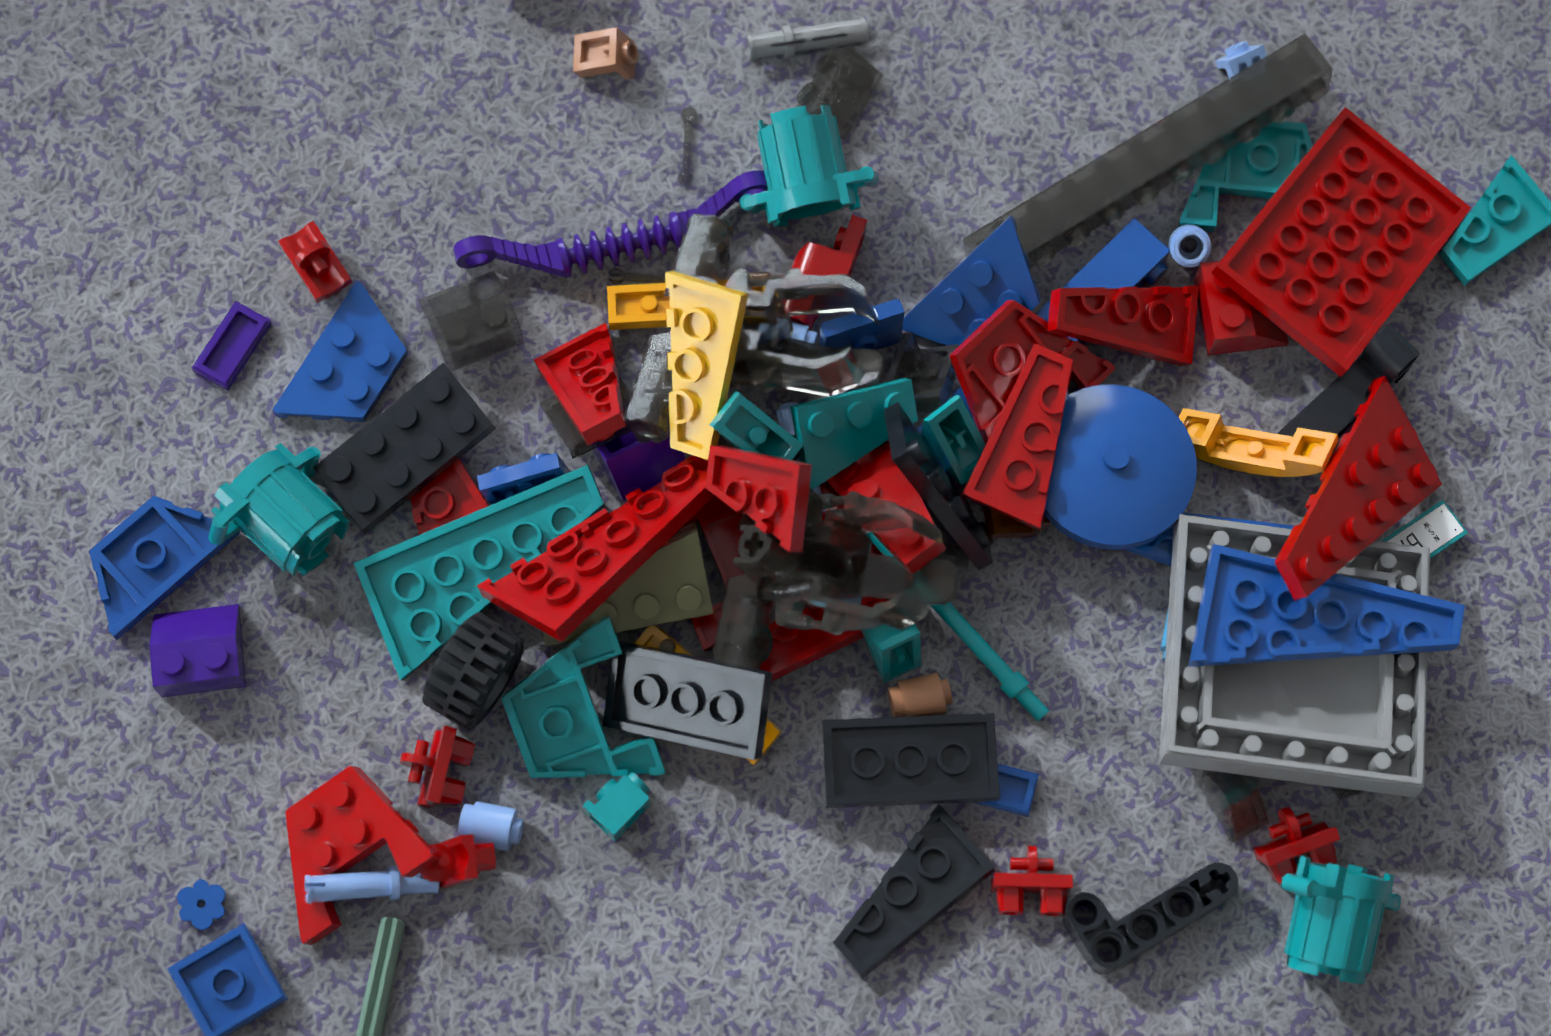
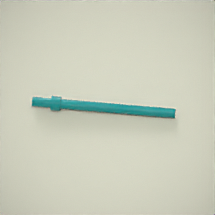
M870 530L865 534L1002 683L1000 688L1010 699L1015 697L1037 722L1050 711L1028 688L1027 685L1030 682L1019 670L1014 672L920 569L911 575Z

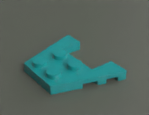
M1226 115L1183 210L1178 227L1190 224L1200 227L1205 232L1214 233L1217 226L1219 194L1271 199L1313 147L1306 123Z
M610 615L604 616L501 697L530 778L586 777V775L604 774L628 776L631 772L635 774L649 773V775L666 773L654 737L645 736L610 748L581 670L583 667L622 654V648Z

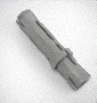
M864 17L794 29L787 25L781 26V31L746 35L747 51L750 60L784 54L785 58L794 57L795 52L868 42V29Z

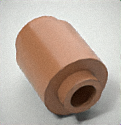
M937 672L897 681V686L887 688L893 717L946 714V705L953 703L948 680H940Z

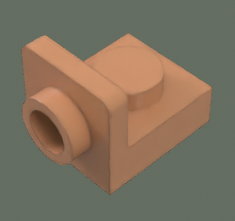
M614 27L575 35L573 72L580 78L617 72L625 79L634 78L635 64L638 61V49L635 42L619 28Z

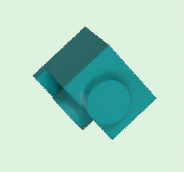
M633 772L628 776L624 775L618 782L611 779L597 793L596 798L599 801L596 805L589 799L584 803V813L616 842L651 806L650 797L646 795L650 788Z

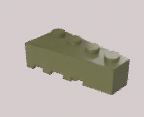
M696 522L682 527V530L677 531L562 642L542 631L545 647L573 641L607 615H610L617 633L713 614Z

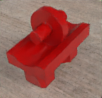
M314 221L306 224L297 233L278 241L281 249L317 304L352 284L351 277Z
M445 725L442 730H435L428 757L429 742L424 740H417L414 753H401L399 763L410 767L407 782L419 785L422 773L425 771L417 802L418 806L431 808L438 804L454 806L461 804L466 787L465 782L446 777L449 763L463 767L470 765L475 743L456 736L457 728Z
M1285 807L1278 810L1280 823L1268 827V832L1274 840L1252 848L1256 859L1265 864L1273 880L1281 884L1286 874H1297L1298 868L1294 857L1306 853L1307 857L1311 858L1310 862L1325 865L1327 863L1336 864L1337 858L1333 842L1341 839L1337 827L1329 828L1324 821L1311 825L1312 818L1308 812L1295 816L1291 808Z
M474 834L460 835L441 843L432 844L439 851L442 858L421 871L420 874L430 882H439V888H448L477 879L481 871L496 869L494 844H474Z
M1027 845L1026 858L1010 857L1009 862L1010 870H1023L1025 873H994L993 878H991V892H996L999 915H1022L1024 913V893H1039V915L1062 916L1065 911L1067 894L1073 888V874H1037V871H1053V858H1038L1037 846Z

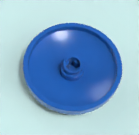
M1097 385L1069 394L1066 399L1044 516L1059 531L1071 539L1100 549H1129L1144 545L1160 537L1176 523L1179 515L1183 514L1195 488L1197 460L1195 449L1186 427L1166 404L1136 388L1122 385Z

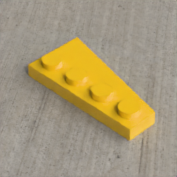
M675 271L665 272V287L669 288L670 308L666 309L667 327H671V352L667 353L668 370H672V392L669 393L670 448L709 460L710 445L717 446L720 433L709 424L727 401L748 293Z

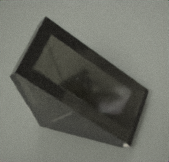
M1190 768L1192 775L1231 844L1270 824L1255 776Z

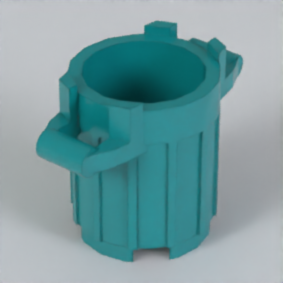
M821 105L822 114L820 115L807 113L806 106L781 110L770 114L772 121L770 125L763 123V120H758L759 130L757 138L768 191L754 195H743L740 199V206L750 214H757L760 211L766 210L768 224L773 223V227L789 226L788 221L825 215L848 206L850 211L861 207L857 189L875 186L879 182V175L869 166L847 172L836 116H832L831 106Z
M282 443L274 446L277 450L266 452L256 458L243 469L230 485L225 482L218 488L214 496L220 501V508L214 507L211 509L215 516L212 520L208 538L212 544L220 545L226 539L241 531L284 572L288 571L295 576L298 571L304 576L316 569L330 556L324 549L328 546L334 534L343 540L349 529L350 521L343 515V510L308 478L316 474L313 467L319 463L321 457L320 450L316 447H308L305 451L294 456Z
M1300 856L1297 874H1286L1281 883L1283 890L1296 894L1284 953L1288 955L1286 965L1289 968L1316 976L1321 972L1340 976L1339 981L1364 984L1366 973L1371 974L1384 909L1397 911L1401 906L1402 900L1400 895L1391 893L1395 876L1384 873V878L1367 874L1368 868L1348 864L1347 869V867L1330 863L1325 865L1310 862L1311 858Z

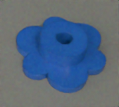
M203 879L195 881L193 888H182L177 895V901L182 906L179 911L180 918L185 922L191 921L192 925L198 930L210 928L213 919H220L225 914V908L221 905L226 898L225 890L217 884L209 886L208 882ZM201 901L206 902V905L203 908H199V903Z

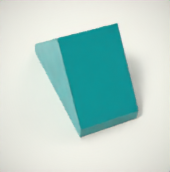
M955 395L923 421L921 437L959 484L963 485L970 479L986 444L962 398Z
M898 608L860 626L883 683H887L922 666L920 631Z

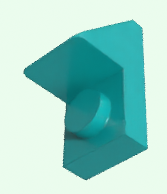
M736 391L709 424L730 441L736 449L792 460L803 446L794 436Z

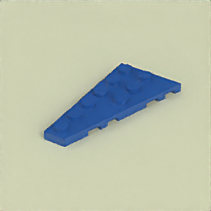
M1213 544L1209 553L1188 667L1455 650L1460 642L1465 605L1339 574H1334L1309 596L1294 600L1274 563L1276 559Z

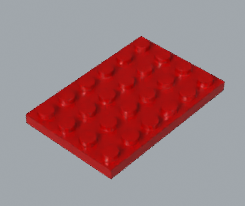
M1344 107L1211 273L1341 377L1351 367L1470 211L1471 207L1348 108Z

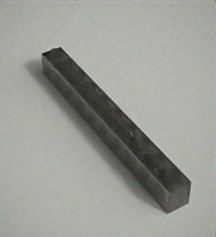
M1304 33L963 238L964 255L967 257L1011 215L1016 221V230L1023 251H1026L1030 264L1029 269L1034 266L1038 268L1045 266L1055 258L1056 253L1069 245L1075 247L1083 243L1092 231L1102 225L1110 226L1124 216L1125 211L1137 204L1145 205L1157 197L1160 190L1172 183L1178 185L1184 182L1193 174L1196 168L1206 162L1213 164L1225 156L1228 149L1240 142L1246 144L1252 141L1261 133L1264 127L1274 121L1281 123L1287 120L1295 112L1296 108L1308 101L1314 103L1323 98L1330 89L1333 68L1307 34Z

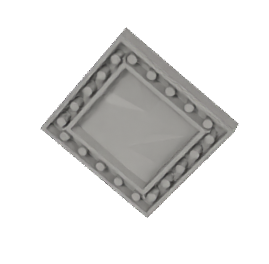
M1180 514L1173 527L1159 764L1416 798L1424 789L1428 652L1188 667L1209 553L1213 544L1277 559L1292 529ZM1374 541L1335 574L1429 596L1430 548Z

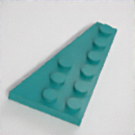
M588 465L353 563L401 681L406 679L441 649L466 619L475 613H482L492 604V602L483 598L477 585L489 578L492 583H495L513 572L510 567L513 563L522 558L529 562L547 551L548 542L593 516L605 506Z

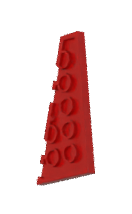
M1386 376L1372 381L1368 388V391L1371 393L1366 403L1359 405L1354 414L1357 419L1349 433L1343 434L1320 477L1321 487L1316 494L1309 497L1305 505L1308 510L1301 524L1293 527L1274 562L1294 600L1309 596L1442 485L1434 465L1428 458L1415 429L1407 418Z
M694 455L665 471L662 475V482L645 492L637 488L625 496L628 502L610 513L604 508L548 542L547 551L529 562L524 558L510 565L513 572L495 583H492L490 578L477 585L478 590L483 598L562 642L715 496L706 489L709 460Z

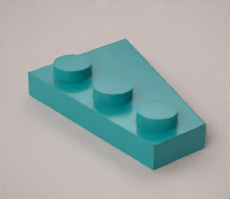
M1512 154L1439 255L1463 286L1475 280L1551 227V201Z

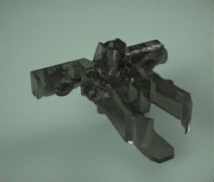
M693 214L688 220L686 226L688 231L687 234L683 235L675 259L677 264L672 271L718 284L719 278H725L729 271V247L731 244L730 239L734 235V227L729 221L724 218L723 220L717 218L716 215L708 214V216H703V214ZM742 268L732 273L725 287L748 293L730 387L738 385L758 387L762 393L771 392L777 387L831 397L848 389H861L880 382L885 360L883 356L873 349L829 348L791 338L794 328L790 316L854 311L856 315L868 317L879 326L878 314L863 285L845 274L807 275L802 274L798 268L790 269L787 274L747 272ZM765 286L764 292L754 291L752 287ZM669 288L665 289L664 296L670 297ZM671 327L668 333L649 336L647 342L649 348L647 353L643 354L641 360L643 366L637 372L636 380L629 396L631 402L624 411L625 421L639 443H649V441L661 443L663 440H667L669 435V393L672 392V370H668L667 353L671 352Z
M798 453L795 455L792 461L800 462ZM851 491L847 496H836L834 494L812 495L809 493L802 552L787 551L780 545L781 540L771 533L762 532L755 526L756 521L743 512L738 524V530L743 533L738 548L740 557H734L733 563L744 574L727 579L726 598L723 599L721 609L723 613L718 624L716 643L713 649V660L761 670L762 662L770 656L773 647L772 633L769 630V613L773 607H775L776 623L790 630H811L813 628L824 630L834 635H841L845 630L855 631L883 626L902 631L925 618L931 605H945L955 599L958 595L962 571L953 562L948 560H931L911 575L895 557L870 554L872 541L864 533L910 527L914 532L942 544V532L924 516L891 501L866 497L856 491ZM845 504L844 509L826 511L825 520H822V509H832L837 505ZM862 596L890 600L876 603L872 608L861 605ZM804 609L824 610L823 620L817 621L808 615H802Z

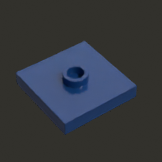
M900 299L891 300L823 322L820 329L819 356L823 367L900 343L905 313Z
M245 923L167 968L204 1036H229L289 1000Z

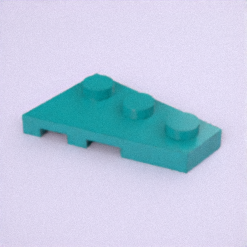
M902 378L790 406L795 438L803 444L798 451L799 461L812 465L810 491L889 440L884 409L899 402L911 422L915 423L918 421L911 379Z

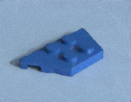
M1011 215L904 316L902 330L956 349L1007 300H1015L1030 311L1040 303L1041 298L1036 282L1032 279L1029 270L1030 264L1026 251H1023L1016 230L1017 224Z
M356 280L272 409L274 415L280 418L306 416L317 420L341 418L344 421H366L408 353L362 283Z
M153 495L89 550L93 570L96 572L98 580L97 586L101 601L104 603L110 634L116 640L121 638L241 532L239 531L226 539L223 544H212L208 538L212 518L204 516L202 512L188 507H178L171 501Z

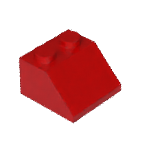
M1220 261L1200 263L1193 281L1194 285H1199L1198 308L1207 356L1288 346L1287 334L1211 273Z

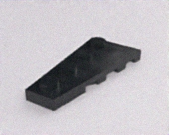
M899 402L884 409L893 462L975 567L981 570L992 564L990 545L994 543V540L986 524L982 521L978 523L969 503L962 494L958 493Z
M938 804L930 814V819L907 844V849L895 865L891 866L882 877L881 883L870 898L863 902L834 940V948L862 980L994 873L995 866L944 808Z

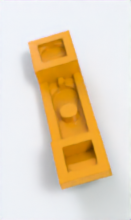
M1185 408L1182 409L1179 415V419L1191 437L1196 458L1224 468L1256 475L1298 477L1324 472L1339 440L1337 434L1297 428L1294 436L1291 437L1224 425L1221 414Z

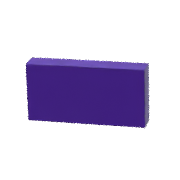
M235 301L191 367L192 371L229 391L272 325L271 320Z

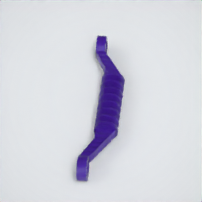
M755 170L740 174L729 181L707 201L703 202L698 208L677 213L675 211L669 212L668 225L666 226L655 215L653 216L652 229L649 230L642 219H638L636 233H632L626 223H621V234L619 237H616L610 226L605 228V240L600 241L595 231L591 230L589 233V244L585 245L580 236L574 234L573 248H568L562 237L557 238L554 242L533 246L486 235H476L464 238L453 246L455 261L458 267L470 269L487 265L497 258L539 271L542 270L550 274L554 273V275L565 277L566 279L571 278L572 264L576 263L581 272L587 274L589 260H593L600 271L603 270L604 257L609 256L614 266L617 267L619 266L620 253L623 252L631 263L635 262L636 249H641L646 259H651L653 245L657 246L662 256L667 255V245L670 241L673 242L677 251L681 252L701 232L703 233L709 225L715 222L726 209L728 210L734 202L740 204V199L743 195H754L768 191L765 173L762 170Z

